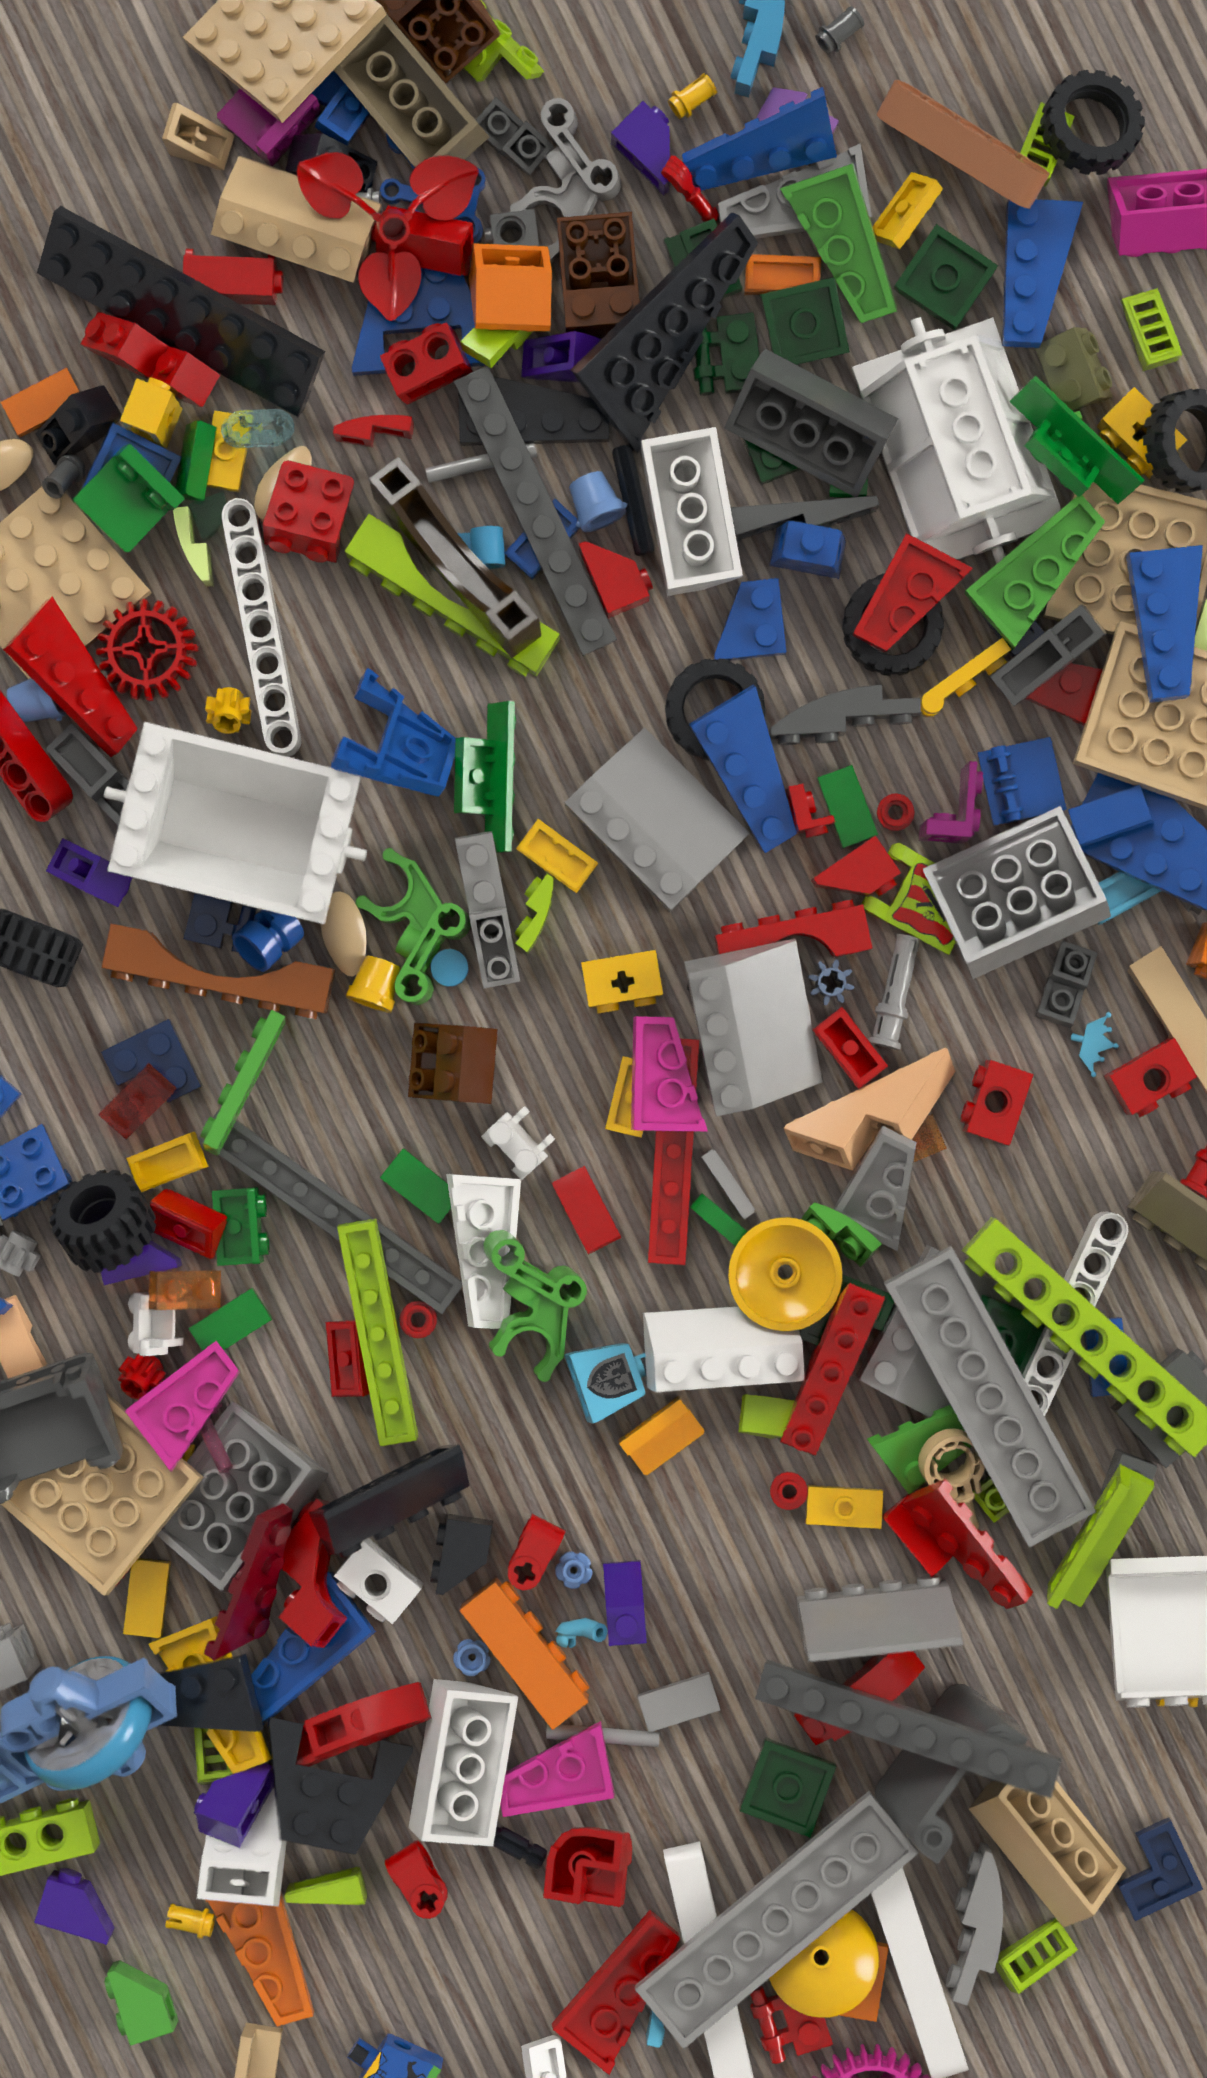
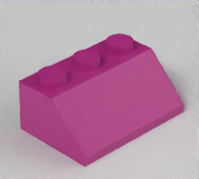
M1207 169L1107 178L1112 238L1119 256L1138 257L1144 253L1154 252L1172 254L1178 253L1181 250L1198 248L1207 250Z

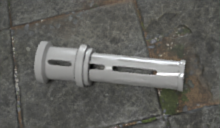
M897 934L896 936L897 939L887 977L882 1003H878V1006H875V1012L878 1015L873 1036L868 1037V1041L872 1045L894 1050L901 1049V1044L898 1041L903 1020L907 1019L909 1014L905 1004L916 954L921 941L919 938L904 934Z

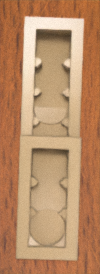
M1160 946L1129 965L1128 973L1169 1033L1168 1037L1175 1038L1197 1075V1081L1207 1094V1019L1164 949Z

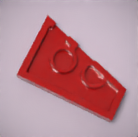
M906 533L852 636L886 653L973 568Z

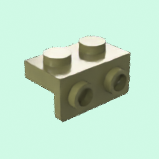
M1073 327L1042 342L1040 348H1035L1051 391L1073 412L1097 401H1106L1113 397L1110 390L1113 385L1108 370L1101 366L1097 356L1099 352L1098 342L1093 333L1088 332L1086 328Z

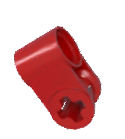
M531 1514L508 1565V1579L515 1588L524 1591L536 1587L549 1562L556 1554L566 1530ZM528 1562L531 1564V1572L534 1575L533 1577L526 1575L521 1580L518 1578V1570L515 1567H523Z
M414 1841L384 1860L388 1874L395 1885L401 1890L417 1916L423 1919H431L442 1911L448 1897V1889L434 1867L430 1855L420 1841ZM424 1892L428 1895L436 1894L437 1897L434 1904L430 1899L425 1902L422 1900Z

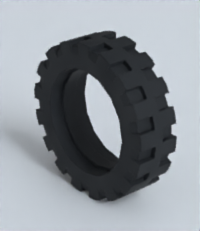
M1082 70L1076 76L1070 74L1064 78L1062 83L1056 86L1043 107L1042 112L1044 115L1040 120V127L1045 132L1042 136L1045 145H1050L1052 149L1050 153L1056 160L1060 158L1064 161L1063 165L1066 168L1072 170L1074 167L1080 170L1079 173L1089 175L1091 172H1096V175L1106 174L1110 168L1113 171L1119 168L1140 142L1143 135L1141 130L1145 126V117L1141 116L1143 107L1140 100H1135L1133 89L1129 85L1125 87L1121 84L1122 80L1115 75L1112 77L1106 76V72L1096 70L1094 73H1089V70ZM1076 99H1092L1102 103L1112 111L1118 121L1119 140L1110 146L1095 147L1082 142L1072 133L1066 122V105Z
M1200 388L1188 389L1166 395L1160 399V403L1153 405L1150 410L1152 415L1146 418L1144 427L1147 428L1146 435H1143V446H1147L1148 453L1145 454L1147 463L1152 464L1154 468L1152 470L1153 475L1157 479L1161 478L1163 480L1162 485L1168 489L1175 488L1177 493L1207 489V449L1204 462L1199 470L1196 472L1189 469L1181 460L1176 449L1175 429L1177 420L1184 410L1193 414L1201 423L1207 446L1206 390Z
M880 574L876 578L865 581L850 598L842 621L844 642L846 647H849V650L852 652V657L857 662L859 661L867 670L871 672L876 671L880 675L891 676V674L904 675L921 667L935 652L941 641L944 629L943 610L940 602H938L923 616V634L916 647L899 655L880 653L868 643L852 636L884 574Z
M710 658L689 665L674 679L667 694L665 716L667 727L673 739L687 753L701 757L704 760L709 759L687 724L683 709L686 696L694 686L704 680L720 679L730 682L742 692L751 685L756 686L765 717V698L757 679L752 673L750 674L746 671L745 667L738 663L729 662L727 659L711 660Z

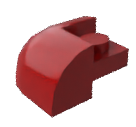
M574 1827L562 1833L550 1847L546 1863L543 1898L574 1904L587 1901L621 1907L625 1899L627 1868L632 1863V1840L629 1833L597 1827Z

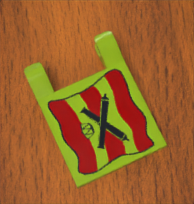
M901 843L892 844L888 851L889 856L910 867L890 906L873 896H866L861 905H864L866 913L950 955L956 942L923 872L924 868L935 864V862L921 856Z

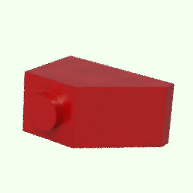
M584 541L579 543V552L608 619L649 602L650 595L648 591L653 589V585L645 568L639 570L634 560L590 542Z
M875 835L818 874L811 882L815 887L868 896L875 891L878 897H880L897 885L894 877L901 872Z

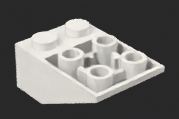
M275 1788L269 1794L240 1848L206 1835L197 1899L279 1906L286 1841L279 1840Z

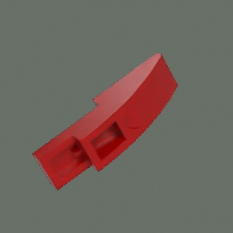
M421 1682L380 1692L305 1720L296 1764L310 1767L359 1745L368 1746L431 1719Z

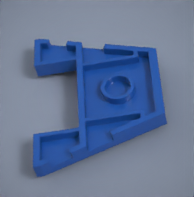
M421 268V283L415 298L409 307L393 321H388L368 301L352 364L353 376L387 373L380 358V355L385 353V334L422 332L423 329L432 324L447 322L452 329H461L463 339L475 327L471 293L464 276ZM465 353L471 367L486 366Z
M367 668L360 679L354 698L388 715L377 753L343 736L337 745L330 767L338 771L439 797L446 787L454 761L455 737L423 711L417 715L402 703L404 696L394 688L390 692L376 682L379 676Z

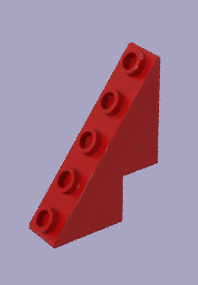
M850 1283L839 1295L833 1305L821 1341L812 1352L804 1374L805 1381L801 1382L780 1440L781 1443L816 1456L885 1297Z

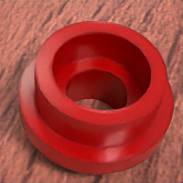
M902 794L887 795L880 801L877 807L879 823L890 831H901L907 828L913 821L915 814L912 802ZM898 806L902 810L900 819L894 820L889 816L888 811L890 807Z
M424 1301L410 1302L400 1313V1326L404 1333L412 1338L420 1339L427 1337L434 1331L437 1325L436 1311ZM416 1312L422 1313L426 1318L425 1324L422 1326L414 1325L411 1319L412 1315Z
M780 1473L773 1479L770 1485L771 1498L782 1509H796L807 1498V1484L797 1473ZM786 1485H793L796 1488V1493L791 1498H786L782 1495V1489Z

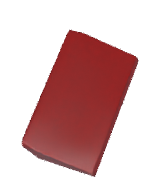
M843 1007L837 1009L812 1029L857 1089H860L888 1067Z
M164 1189L150 1201V1207L156 1218L154 1220L156 1228L153 1233L206 1258L212 1259L215 1256L226 1226V1215L170 1189Z
M355 1320L326 1322L332 1397L370 1395Z
M907 1494L886 1511L882 1517L928 1574L933 1577L953 1555L941 1549L937 1544V1539L925 1527L913 1521L910 1512L902 1505L909 1495Z

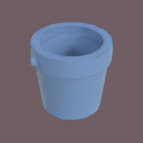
M602 471L591 472L579 477L569 486L578 515L576 526L581 527L583 532H592L605 528L619 520L626 513L625 508L627 504L616 496Z
M32 678L7 689V699L24 723L49 718L61 721L62 717L66 715V712Z

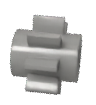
M12 1230L9 1237L5 1235L0 1236V1268L20 1277L24 1269L28 1272L33 1271L41 1257L40 1254L34 1252L38 1242L15 1230Z

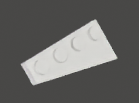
M446 1174L468 1326L473 1328L499 1329L503 1319L510 1315L511 1295L503 1290L510 1276L498 1270L486 1257L483 1244L486 1237L496 1230L508 1231L516 1238L521 1179ZM504 1245L499 1249L498 1254L501 1257L505 1256L510 1248Z

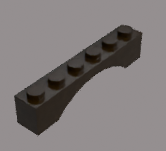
M399 457L369 478L374 500L511 658L542 636L539 617L514 589L500 580L472 552L441 513L422 483Z

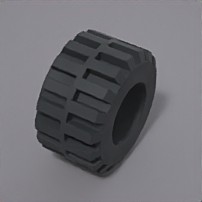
M0 909V966L54 987H67L83 943L77 937L11 911Z
M100 1170L95 1175L89 1173L82 1176V1180L74 1181L69 1185L70 1188L67 1191H62L58 1196L60 1201L53 1204L51 1209L53 1215L50 1216L51 1230L71 1261L78 1265L80 1269L84 1271L91 1269L93 1273H101L104 1269H107L109 1272L116 1270L118 1265L123 1264L125 1266L130 1263L132 1257H138L143 1252L142 1247L144 1245H149L152 1240L150 1234L155 1232L156 1228L154 1223L156 1219L155 1214L136 1182L128 1174H121L118 1170H111L109 1173L106 1170Z

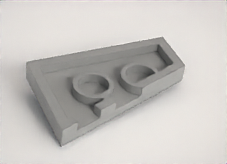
M882 1126L833 1209L860 1224L882 1244L898 1251L917 1142Z

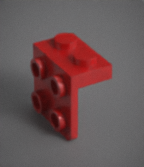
M290 460L284 461L281 464L262 525L264 545H268L271 549L280 553H289L291 551L303 554L315 562L324 563L330 561L336 563L340 552V531L354 489L353 478Z

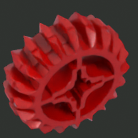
M147 599L141 600L140 611H137L132 602L126 603V608L129 614L124 616L120 610H114L113 614L119 621L114 625L112 622L105 620L103 625L111 632L109 635L98 634L97 639L107 644V647L96 649V655L103 658L108 657L107 660L99 664V669L101 671L112 670L106 677V681L109 684H114L120 680L117 691L121 694L126 693L131 687L130 695L134 700H138L142 690H144L146 700L151 702L154 700V690L158 689L163 699L168 698L166 686L170 684L178 692L181 690V686L176 679L179 676L188 681L191 679V675L184 670L185 665L190 667L197 666V661L187 657V654L198 652L199 647L197 644L186 643L193 639L196 633L193 629L182 631L189 621L185 616L175 620L178 610L173 606L168 608L163 614L164 603L157 600L152 611H150V604ZM152 621L169 627L175 636L176 643L156 640L155 631L152 629ZM140 623L136 638L119 646L124 634L131 627ZM149 641L156 650L154 654L150 653L152 656L146 660L139 650L141 647L145 648L143 644ZM172 655H176L170 668L155 678L154 675L157 674L159 662L165 658H171ZM126 657L129 660H138L140 670L143 672V680L127 675L121 667L119 658Z

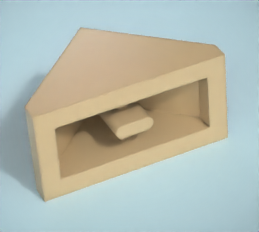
M173 103L162 140L171 156L214 169L224 170L235 135L181 104Z

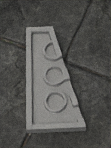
M861 144L848 148V151L837 155L836 158L816 162L815 165L798 172L788 173L782 176L781 179L765 186L762 184L719 202L718 213L720 223L733 212L740 215L755 239L804 232L806 230H804L789 201L786 200L780 188L852 163L854 164L871 220L872 214Z

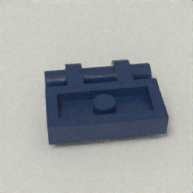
M195 893L183 939L222 949L225 934L233 936L248 921H254L257 908L242 905L238 925L228 923L233 902ZM232 945L231 951L237 952L234 945Z

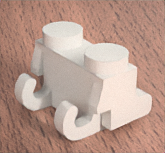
M525 1106L513 1118L508 1112L505 1113L481 1136L490 1147L497 1144L515 1163L512 1171L521 1181L548 1157L543 1150L555 1140L549 1134L538 1145L518 1124L530 1112Z
M134 1292L130 1296L128 1307L133 1314V1331L128 1337V1346L133 1353H140V1356L168 1354V1347L184 1345L183 1337H175V1309L184 1308V1300L169 1299V1294L165 1292Z

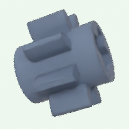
M837 959L832 963V967L828 969L820 961L817 963L820 970L818 976L808 975L807 977L810 981H814L816 988L809 994L811 996L818 993L823 995V1005L825 1006L829 1003L830 997L834 996L839 1003H843L844 997L841 992L844 989H854L853 985L846 983V977L851 974L852 970L849 969L844 972L839 970V960ZM833 972L835 973V980L840 982V987L832 989L831 993L826 991V985L821 983V978L828 977Z

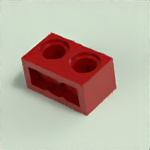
M447 322L432 324L422 330V335L410 341H398L388 348V352L380 355L396 395L406 405L473 372L465 352L461 349L460 340L456 332ZM443 345H449L447 355L441 359H435L437 349ZM409 362H415L414 371L408 376H402L403 367Z

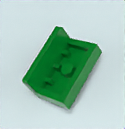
M259 1187L213 1190V1209L227 1216L226 1226L216 1250L217 1266L263 1263L264 1255H269L270 1252L268 1232L262 1233L261 1217L267 1216L265 1195H259Z

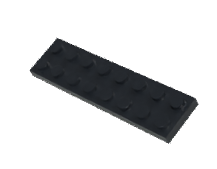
M63 206L54 211L37 274L117 318L136 323L166 345L190 353L215 372L291 414L299 417L304 411L325 354L324 350Z

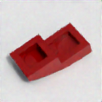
M370 415L335 425L333 435L338 442L373 448L375 433L412 439L414 421L411 416Z
M585 1166L552 1182L588 1255L622 1238Z

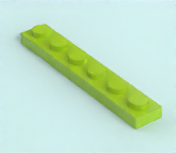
M377 1219L339 1224L337 1229L379 1445L386 1446L417 1441L419 1436Z

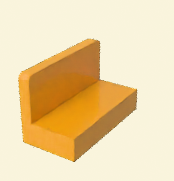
M677 1396L621 1437L619 1445L627 1456H631L642 1473L648 1475L702 1436L704 1429L682 1398Z

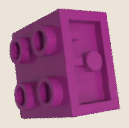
M239 89L217 113V118L264 162L273 167L291 147L294 135H302L321 114L318 99L311 93L281 123L243 90Z
M969 761L961 769L958 820L956 821V814L934 813L933 817L925 820L920 825L919 841L964 844L972 838L974 832L979 831L980 809H974L977 794L982 792L983 771H977V761Z

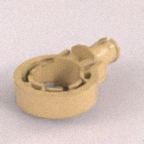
M960 1429L939 1431L925 1442L920 1451L918 1459L920 1473L929 1486L947 1479L954 1488L950 1495L957 1504L964 1502L973 1513L969 1520L978 1529L979 1522L973 1505L975 1495L972 1489L976 1494L981 1493L980 1479L983 1476L985 1466L965 1431ZM963 1442L972 1445L974 1453ZM957 1448L966 1452L967 1458L964 1465L962 1464L951 1473L938 1472V1464L934 1461L933 1456L935 1459L940 1460L945 1452Z

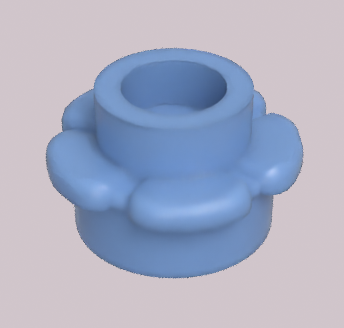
M570 1551L560 1557V1563L555 1567V1574L559 1581L564 1582L565 1587L577 1589L582 1583L587 1584L592 1576V1569L590 1568V1559L585 1554ZM571 1567H576L578 1571L571 1573L570 1569Z
M465 1639L458 1644V1650L453 1655V1661L455 1666L464 1675L476 1676L479 1672L485 1671L490 1664L489 1649L481 1640ZM474 1654L476 1658L475 1660H470L468 1656Z

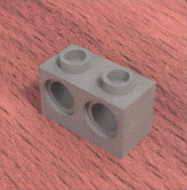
M11 1623L0 1626V1691L27 1680L41 1666L24 1624L12 1628Z

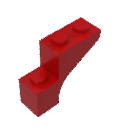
M97 312L95 318L87 324L85 336L80 343L89 351L148 380L149 378H154L168 384L171 387L169 391L174 393L177 398L199 407L204 406L220 374L190 353L166 345L136 323L101 312Z
M316 1498L315 1501L309 1502L300 1511L298 1516L300 1520L291 1530L286 1542L282 1570L301 1586V1589L295 1590L288 1596L284 1602L285 1609L279 1618L310 1646L325 1648L347 1617L335 1606L329 1595L327 1572L331 1554L327 1553L309 1515V1512L330 1501Z

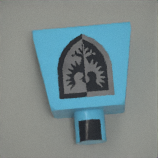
M627 1343L564 1354L586 1421L589 1423L599 1422L646 1394L641 1380L642 1377L646 1376L645 1353L633 1356L632 1350Z

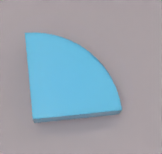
M652 2010L646 2033L647 2045L660 2048V2045L662 2046L665 2028H663L664 2024Z

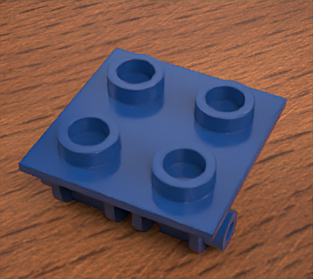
M1051 737L1010 746H997L990 748L991 750L977 753L980 768L983 771V782L993 826L1040 816L1061 806L1063 811L1067 810Z
M43 1124L0 1146V1216L3 1221L12 1216L17 1217L19 1212L32 1205L34 1207L37 1206L41 1200H48L50 1195L61 1189H68L69 1183L73 1182L69 1172L66 1169L63 1170Z

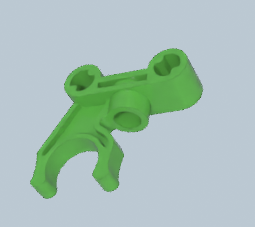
M387 848L383 852V859L388 863L403 868L408 877L406 896L399 903L391 907H381L375 905L368 897L360 895L356 899V905L359 909L373 914L383 923H397L404 919L410 920L409 926L403 932L395 949L397 954L407 959L396 977L395 991L402 1000L413 1005H422L432 997L434 991L433 983L430 977L426 975L434 956L438 953L446 938L459 940L465 937L471 926L470 918L458 905L442 903L416 861L399 855L392 848ZM458 913L460 916L459 925L456 928L450 926L446 931L443 927L444 918L446 916L453 917ZM419 977L418 984L422 987L420 993L415 996H409L411 990L406 987L407 983L411 979Z
M496 1230L486 1237L483 1244L484 1253L498 1270L510 1276L503 1290L529 1307L525 1312H517L503 1319L496 1336L489 1342V1348L496 1356L501 1357L505 1355L508 1343L515 1335L523 1331L541 1333L546 1340V1352L543 1359L534 1367L533 1372L540 1381L547 1382L550 1380L555 1367L564 1358L568 1308L580 1305L587 1294L586 1284L568 1266H557L551 1269L548 1274L524 1260L525 1251L523 1246L510 1232ZM507 1245L510 1250L505 1256L501 1257L498 1251L502 1246ZM572 1283L569 1289L562 1288L560 1290L563 1284L570 1285Z

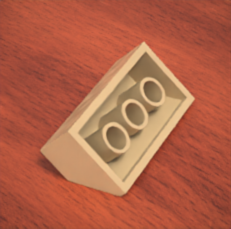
M238 156L220 196L211 235L354 283L358 280L360 265L369 255L372 244L371 234L376 221L352 201L346 216L342 218L325 217L315 211L307 202L300 189L296 174ZM358 196L376 212L380 213L381 203Z
M993 1780L984 1788L969 1808L971 1813L1063 1928L1094 1916L1126 1870V1867L1057 1781L1052 1797L1049 1799Z

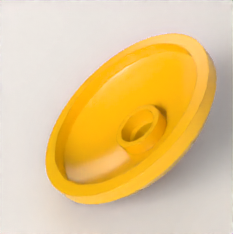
M773 1218L755 1225L738 1241L729 1263V1285L735 1302L752 1321L772 1330L794 1331L816 1323L833 1307L841 1289L842 1265L833 1242L817 1226L798 1218ZM789 1265L793 1270L792 1275L788 1278H782L778 1274L779 1267Z
M851 1909L773 1974L769 1980L779 1997L791 2008L802 2014L821 2018L844 2014L858 2006L865 1999L876 1980L879 1954L875 1937L866 1921L856 1911ZM818 1950H824L829 1955V1960L825 1965H818L814 1960V1955Z

